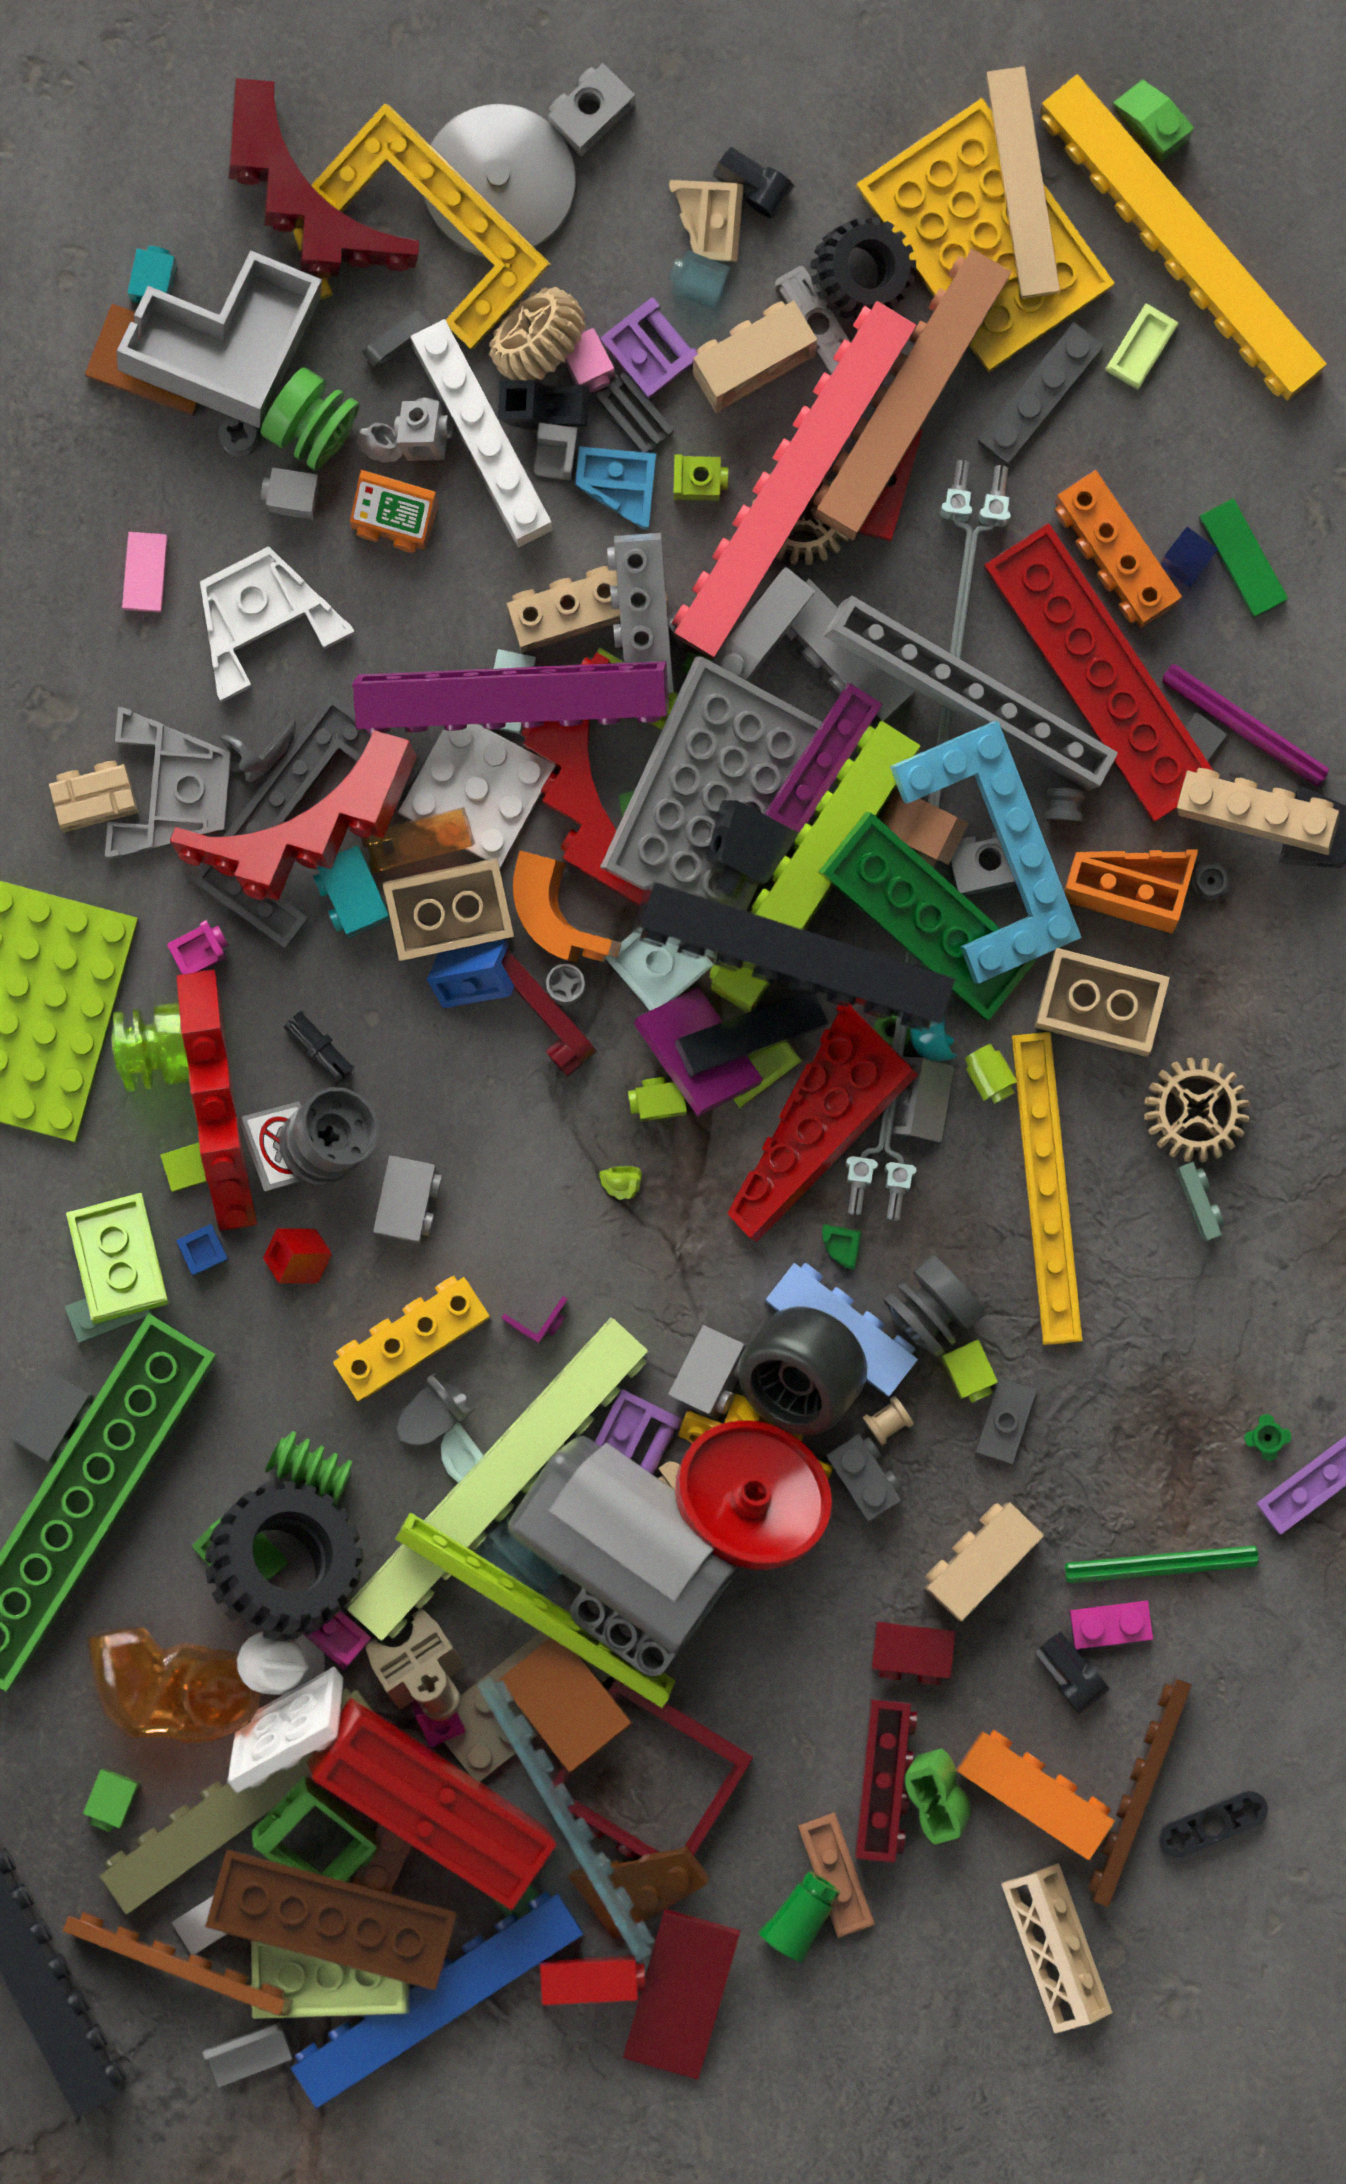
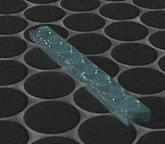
M493 1677L477 1684L479 1690L636 1960L639 1961L651 1954L653 1951L649 1945L655 1942L644 1921L637 1924L629 1910L635 1906L623 1886L618 1889L614 1886L609 1875L614 1873V1869L604 1852L602 1851L596 1855L589 1843L591 1839L595 1838L583 1817L578 1820L575 1819L569 1808L570 1805L574 1804L570 1793L563 1783L556 1786L549 1772L554 1769V1766L543 1748L536 1752L529 1737L534 1735V1732L525 1716L521 1714L516 1717L509 1703L514 1701V1698L503 1679L496 1683Z

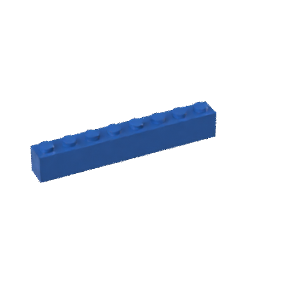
M547 1891L527 1903L531 1911L522 1917L517 1918L514 1913L510 1914L494 1925L498 1932L486 1940L480 1934L461 1946L464 1954L451 1962L448 1956H446L436 1991L409 1984V2014L363 2015L364 2019L351 2027L349 2022L346 2021L329 2032L328 2035L331 2041L320 2048H317L316 2044L312 2043L294 2056L298 2062L291 2067V2070L315 2108L320 2107L582 1936L583 1930L560 1894L556 1893L551 1897Z

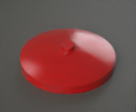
M739 1420L723 1423L707 1430L690 1446L680 1463L676 1475V1502L683 1521L698 1537L713 1548L712 1554L739 1567L769 1570L792 1564L810 1552L822 1536L829 1522L832 1505L831 1490L820 1462L812 1451L795 1436L767 1423Z

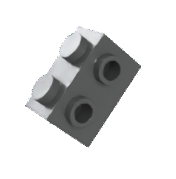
M858 1434L824 1456L833 1467V1471L866 1522H869L901 1501L897 1493L903 1489L891 1470L884 1474L876 1462L882 1456L870 1437L862 1440Z

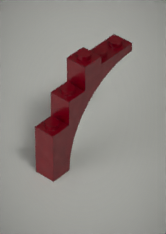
M236 78L233 94L228 179H236L238 183L244 185H256L259 182H266L264 226H272L274 230L280 232L302 229L300 271L319 279H327L331 275L338 276L341 262H347L349 266L356 268L369 267L370 264L384 265L392 271H405L409 268H415L419 255V240L393 236L360 224L328 203L302 175L290 156L280 131L274 101V81Z

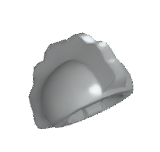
M374 423L368 428L358 430L356 443L359 445L360 451L366 453L370 459L379 460L383 463L395 462L403 454L396 443L395 430L383 423Z

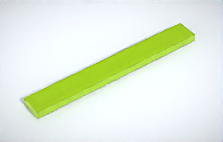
M409 1513L395 1538L397 1541L661 1708L665 1705L675 1683L672 1677L664 1672L657 1676H649L642 1673L574 1622L571 1613L413 1513Z

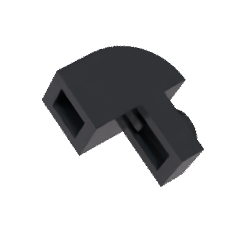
M536 380L500 381L498 420L514 427L529 430H538L539 423L566 427L587 426L589 388L584 385L546 386Z

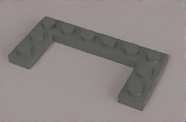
M330 694L224 837L251 834L286 822L339 750L357 762L363 754L372 734L367 733V729H356L355 711ZM416 758L402 794L424 765V762L419 758ZM203 863L191 879L195 884L285 950L309 920L306 915L281 897L279 901L265 897L264 900L249 897L242 891L243 889L235 876L222 874L215 870L212 865Z

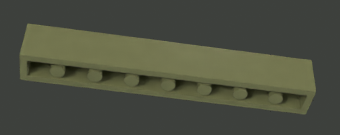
M347 1688L342 1690L340 1712L350 1697L375 1712L359 1689L353 1693H350ZM314 1750L303 1756L293 1767L289 1769L281 1768L270 1774L261 1785L254 1788L247 1787L236 1793L229 1782L222 1786L219 1780L199 1794L203 1801L194 1808L190 1809L187 1804L183 1805L167 1817L171 1822L169 1826L159 1833L153 1827L136 1839L135 1842L139 1847L126 1856L123 1850H121L104 1862L103 1865L107 1870L99 1875V1877L127 1915L270 1812L304 1775L313 1781V1776L306 1762Z

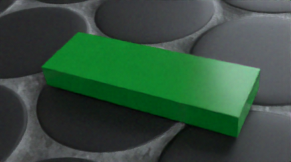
M1234 498L1199 516L1203 528L1253 619L1289 599Z

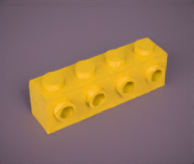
M455 1276L446 1279L435 1287L438 1294L426 1302H424L422 1297L417 1298L402 1308L405 1315L391 1323L390 1319L387 1318L369 1330L372 1337L358 1344L356 1339L336 1351L339 1358L333 1361V1364L359 1403L491 1318L465 1277L457 1280Z

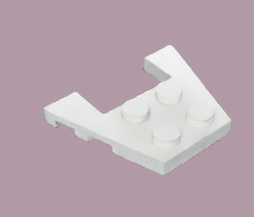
M269 546L200 581L217 695L221 703L252 687L234 651L303 615H306L324 650L355 634L352 626L310 588Z

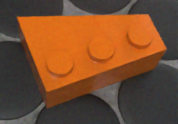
M1199 849L1186 850L1185 852L1150 850L1149 853H1125V851L1076 852L1070 866L1064 893L1069 904L1172 934L1180 918Z

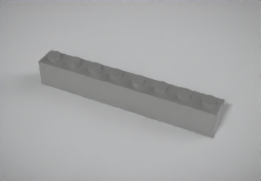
M850 596L841 602L823 635L978 727L993 721H999L1008 745L1086 791L1097 788L1102 784L1118 754L1115 750L854 596Z

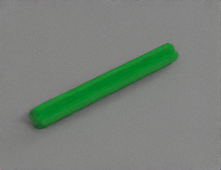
M1253 1545L1070 1562L1065 1564L1064 1570L1066 1582L1072 1584L1256 1567L1259 1564V1554L1257 1547Z

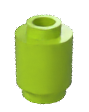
M991 1043L964 1058L968 1065L966 1071L983 1101L992 1099L994 1104H997L1015 1093L1012 1086L1017 1083V1080L1000 1050L995 1051Z

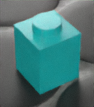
M148 246L147 250L136 249L127 292L130 302L140 304L148 286L169 295L172 294L177 262L175 256L169 255V250L157 246Z

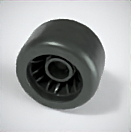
M796 1306L777 1312L763 1325L741 1355L738 1377L747 1401L764 1420L789 1433L816 1435L829 1430L843 1417L861 1393L866 1383L868 1367L861 1344L847 1326L832 1315L821 1310Z

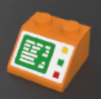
M361 470L350 517L351 528L357 530V536L366 540L378 542L379 537L394 541L393 546L403 551L415 553L416 548L426 550L439 508L436 492Z

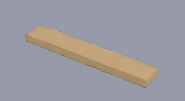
M1025 66L988 71L986 79L1021 299L1059 294L1060 288Z

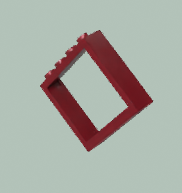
M616 1679L608 1691L615 1701H617L620 1694L624 1695L734 1763L684 1846L688 1847L694 1855L753 1759V1756L668 1703H665L661 1708ZM564 1765L562 1766L545 1794V1797L551 1800L548 1807L567 1819L571 1813L583 1819L584 1823L581 1827L599 1839H602L604 1834L618 1841L615 1849L633 1860L636 1859L638 1854L644 1856L660 1852L564 1793L562 1789L572 1773H569Z

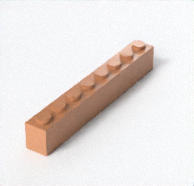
M974 249L970 250L966 259L958 256L947 275L953 281L947 291L939 288L928 307L934 313L927 324L920 320L909 339L915 345L908 356L901 353L893 365L890 373L896 377L889 388L882 385L871 403V406L876 408L874 414L869 421L862 418L851 437L857 441L850 454L843 450L832 468V471L837 473L836 478L831 486L823 483L812 503L818 506L814 518L854 541L1007 283L1011 271Z

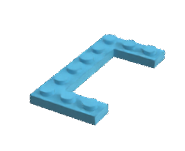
M999 721L988 723L890 766L904 803H910L974 775L1028 917L960 947L974 983L979 984L1082 938Z

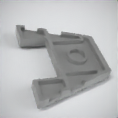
M118 707L116 744L155 747L148 825L108 822L105 858L113 859L171 845L170 838L175 827L205 836L224 832L231 770V752L186 733L183 734L124 707Z

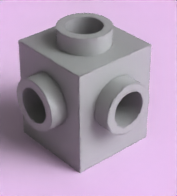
M430 398L402 401L401 414L396 417L394 424L395 436L397 438L396 443L407 461L444 460L447 438H451L453 433L452 418L450 415H447L440 401Z

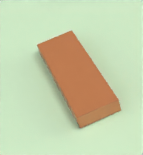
M835 1812L798 1825L814 1873L828 1880L840 1891L839 1896L833 1903L834 1908L830 1912L837 1937L840 1938L875 1925Z

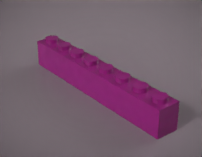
M667 661L359 674L352 683L356 729H367L369 734H372L374 730L387 733L390 731V728L405 727L406 732L427 731L429 726L443 725L444 730L458 731L466 729L467 724H482L484 729H499L505 727L506 723L521 722V726L527 728L543 726L544 721H560V725L575 726L582 724L585 719H598L600 724L620 723L622 718L637 717L638 722L650 723L661 720L660 716H666L670 707Z

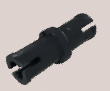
M303 1011L298 1012L293 1018L303 1028V1031L291 1020L285 1024L284 1029L307 1051L305 1055L310 1061L315 1059L334 1082L338 1084L345 1076L335 1067V1064L348 1075L355 1067L331 1044L333 1039L328 1034L324 1036L304 1015Z

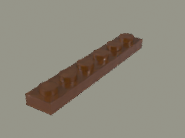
M1173 1678L1172 1684L1165 1683L1161 1690L1157 1705L1163 1708L1158 1721L1151 1720L1147 1727L1143 1742L1149 1745L1144 1758L1137 1757L1133 1764L1129 1779L1135 1782L1130 1795L1123 1794L1118 1804L1115 1816L1121 1819L1116 1833L1109 1831L1101 1851V1853L1107 1855L1102 1870L1094 1869L1087 1890L1093 1892L1091 1900L1107 1907L1110 1904L1192 1684Z

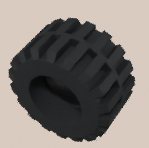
M860 217L835 228L822 238L824 242L818 244L814 250L818 257L811 260L810 269H816L817 272L816 275L811 276L812 285L819 284L821 290L816 294L820 300L828 299L829 303L826 307L829 310L835 311L840 309L839 316L849 318L854 315L856 320L864 306L872 309L876 301L892 309L899 304L898 301L906 298L909 294L906 288L914 284L915 276L910 275V271L916 269V260H910L909 254L914 252L911 244L904 245L902 240L906 237L902 231L896 233L892 231L894 224L889 221L880 224V218L870 217L866 220L864 217ZM853 248L865 250L873 257L877 264L878 280L873 289H867L857 284L849 272L848 258Z

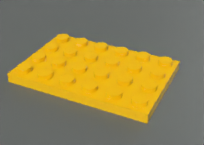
M981 98L858 182L856 188L877 218H880L881 223L889 221L894 224L892 230L894 233L902 231L906 237L902 240L904 245L911 244L914 252L909 254L910 260H916V269L914 270L933 296L936 295L939 288L947 291L953 281L952 278L947 276L958 256L966 259L971 249L1011 271L1007 283L969 345L989 373L1114 287L1115 283L1043 183L1060 292L1059 294L1021 299L992 111L983 98Z

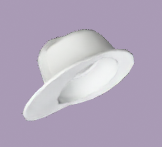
M259 1632L247 1639L242 1645L237 1658L238 1672L242 1681L250 1689L264 1694L285 1695L322 1674L325 1668L323 1651L303 1634L298 1639L286 1640L284 1635L280 1634L273 1640L264 1638L263 1632Z

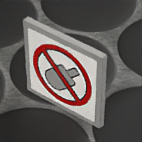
M299 1101L238 1118L264 1192L304 1181L299 1179L286 1166L280 1153L279 1136L283 1124L301 1107Z

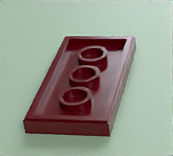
M664 1908L645 1975V1990H642L640 1993L622 2058L699 2079L741 1930Z

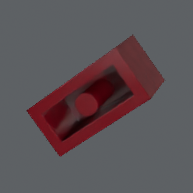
M876 1622L871 1669L879 1670L878 1678L902 1680V1673L918 1674L917 1682L941 1685V1677L950 1678L956 1631Z

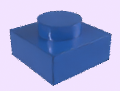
M212 1224L176 1240L192 1276L229 1260Z

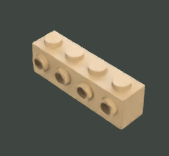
M608 566L598 567L586 572L587 578L572 582L571 578H564L549 584V590L535 594L534 589H530L513 595V601L506 604L521 653L621 622L620 609H612L610 586H618L617 570L609 571ZM666 595V603H667V607H668V598H667V595Z
M1198 768L1197 773L1187 771L1177 805L1179 816L1325 855L1330 854L1340 819L1339 810L1333 809L1334 804L1332 802L1319 798H1311L1310 803L1295 799L1296 794L1294 792L1281 788H1273L1272 793L1257 789L1258 784L1256 782L1243 778H1235L1234 783L1219 779L1220 774L1218 772L1205 768Z

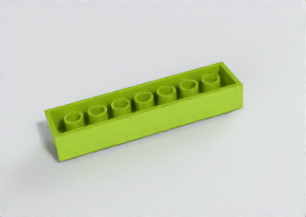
M882 720L876 729L869 726L857 744L856 752L860 754L855 762L850 758L846 760L836 776L835 784L838 785V788L834 794L828 790L815 809L814 816L818 819L813 826L807 823L804 825L794 841L795 845L793 848L797 850L792 859L784 856L773 873L772 881L776 882L771 891L765 888L761 891L752 906L751 913L806 930L833 888V885L820 875L818 871L865 812H871L877 818L890 800L895 787L898 788L890 766L917 755L921 745ZM713 965L709 972V978L712 979L711 990L746 1013L754 1010L771 983L751 977L753 970L744 967L741 970L737 969L735 972Z

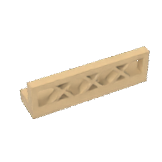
M1059 1863L1047 1866L1032 1874L1001 1883L1054 2034L1091 2024L1111 2014L1110 2004ZM1028 1885L1033 1899L1031 1907H1028L1021 1901L1017 1887ZM1034 1923L1044 1929L1046 1935L1044 1945L1035 1940L1032 1932ZM1048 1960L1057 1966L1060 1974L1058 1982L1049 1978L1045 1967ZM1061 1998L1070 2003L1075 2016L1074 2019L1064 2021L1059 2007Z

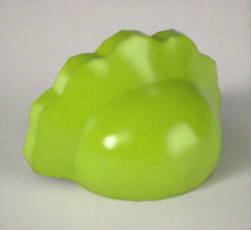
M617 1166L599 1173L601 1185L607 1190L609 1195L615 1196L619 1200L634 1198L640 1189L642 1172L638 1167Z

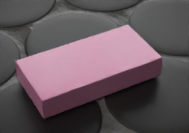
M128 532L123 610L162 613L168 536L166 534Z

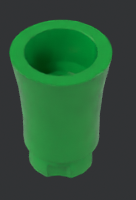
M809 1871L802 1883H797L774 1916L758 1931L759 1935L784 1955L799 1963H804L815 1937L834 1908L833 1903L839 1896L840 1891L825 1878Z

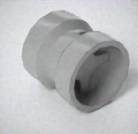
M559 964L552 968L547 976V993L556 1004L571 1006L579 1002L583 997L585 991L584 976L574 965Z

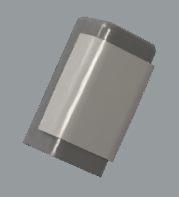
M586 1436L574 1438L549 1460L508 1523V1532L514 1539L563 1575L583 1587L571 1607V1615L574 1622L642 1673L649 1676L662 1674L678 1658L742 1568L712 1554L713 1548L688 1527L679 1513L675 1490L610 1444L605 1443L601 1447ZM587 1600L597 1603L600 1608V1614L591 1612L587 1606ZM619 1623H623L631 1629L632 1637H626L620 1632ZM650 1646L657 1647L662 1651L664 1661L658 1660L652 1655Z

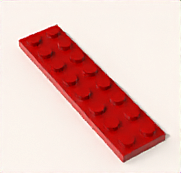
M1048 523L984 564V569L1099 742L1118 752L1113 763L1152 822L1155 823L1177 809L1187 771L1197 773L1198 768L1214 770Z

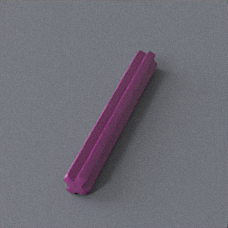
M1172 664L1163 675L1162 681L1164 684L1314 786L1321 785L1328 775V767L1178 665Z

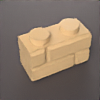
M115 760L95 765V772L80 776L79 771L74 770L56 776L57 782L50 783L49 787L59 826L63 832L138 813L133 788L125 764L117 766Z

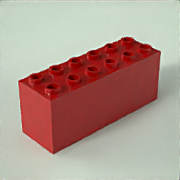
M350 1697L339 1714L337 1738L327 1748L320 1751L315 1749L306 1762L314 1781L510 1910L514 1908L557 1845L544 1824L352 1697Z

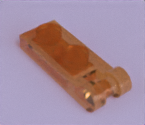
M465 807L389 826L384 838L370 835L369 838L360 837L363 847H367L371 860L368 861L371 873L381 872L392 867L465 849L475 844ZM392 840L395 853L386 855L382 842Z

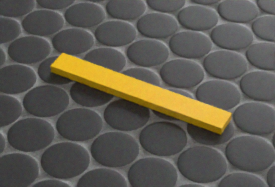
M1051 1032L1012 1035L1043 1345L1082 1342Z

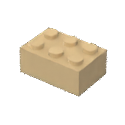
M794 300L786 305L783 301L775 303L763 312L765 317L753 324L749 320L744 321L730 330V337L719 343L716 339L711 340L696 350L698 355L693 357V376L715 413L815 357L817 338Z
M497 858L383 882L399 961L514 937Z
M1056 948L1052 955L1034 1028L1147 1057L1151 1053L1170 977Z
M1010 1502L1005 1503L1003 1506H1000L998 1503L994 1504L979 1519L984 1526L975 1535L971 1531L967 1532L952 1547L957 1554L948 1563L940 1560L925 1575L929 1583L924 1589L957 1621H962L1044 1536Z

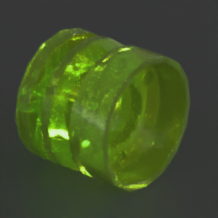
M179 1002L155 1005L153 1024L146 1025L139 1008L133 1009L134 1027L130 1028L124 1011L113 1013L114 1025L111 1034L113 1056L117 1072L123 1081L127 1093L137 1091L138 1073L142 1074L145 1088L147 1090L153 1089L154 1071L161 1070L167 1086L190 1083L188 1061L181 1034Z

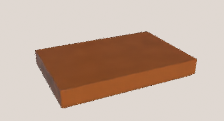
M111 304L87 366L85 377L194 416L199 403L117 370V349L130 322L134 323L135 312Z
M551 1637L498 1679L569 1773L576 1771L633 1725L582 1657Z

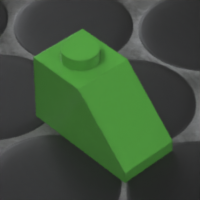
M1141 80L1112 104L1160 163L1191 139L1194 127L1169 97L1144 80Z

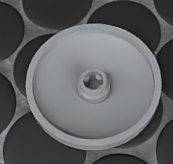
M492 104L473 108L447 123L430 146L535 249L550 240L568 217L575 195V170L572 156L567 144L558 131L548 121L534 112L505 104ZM424 197L430 217L448 240L467 252L485 257Z

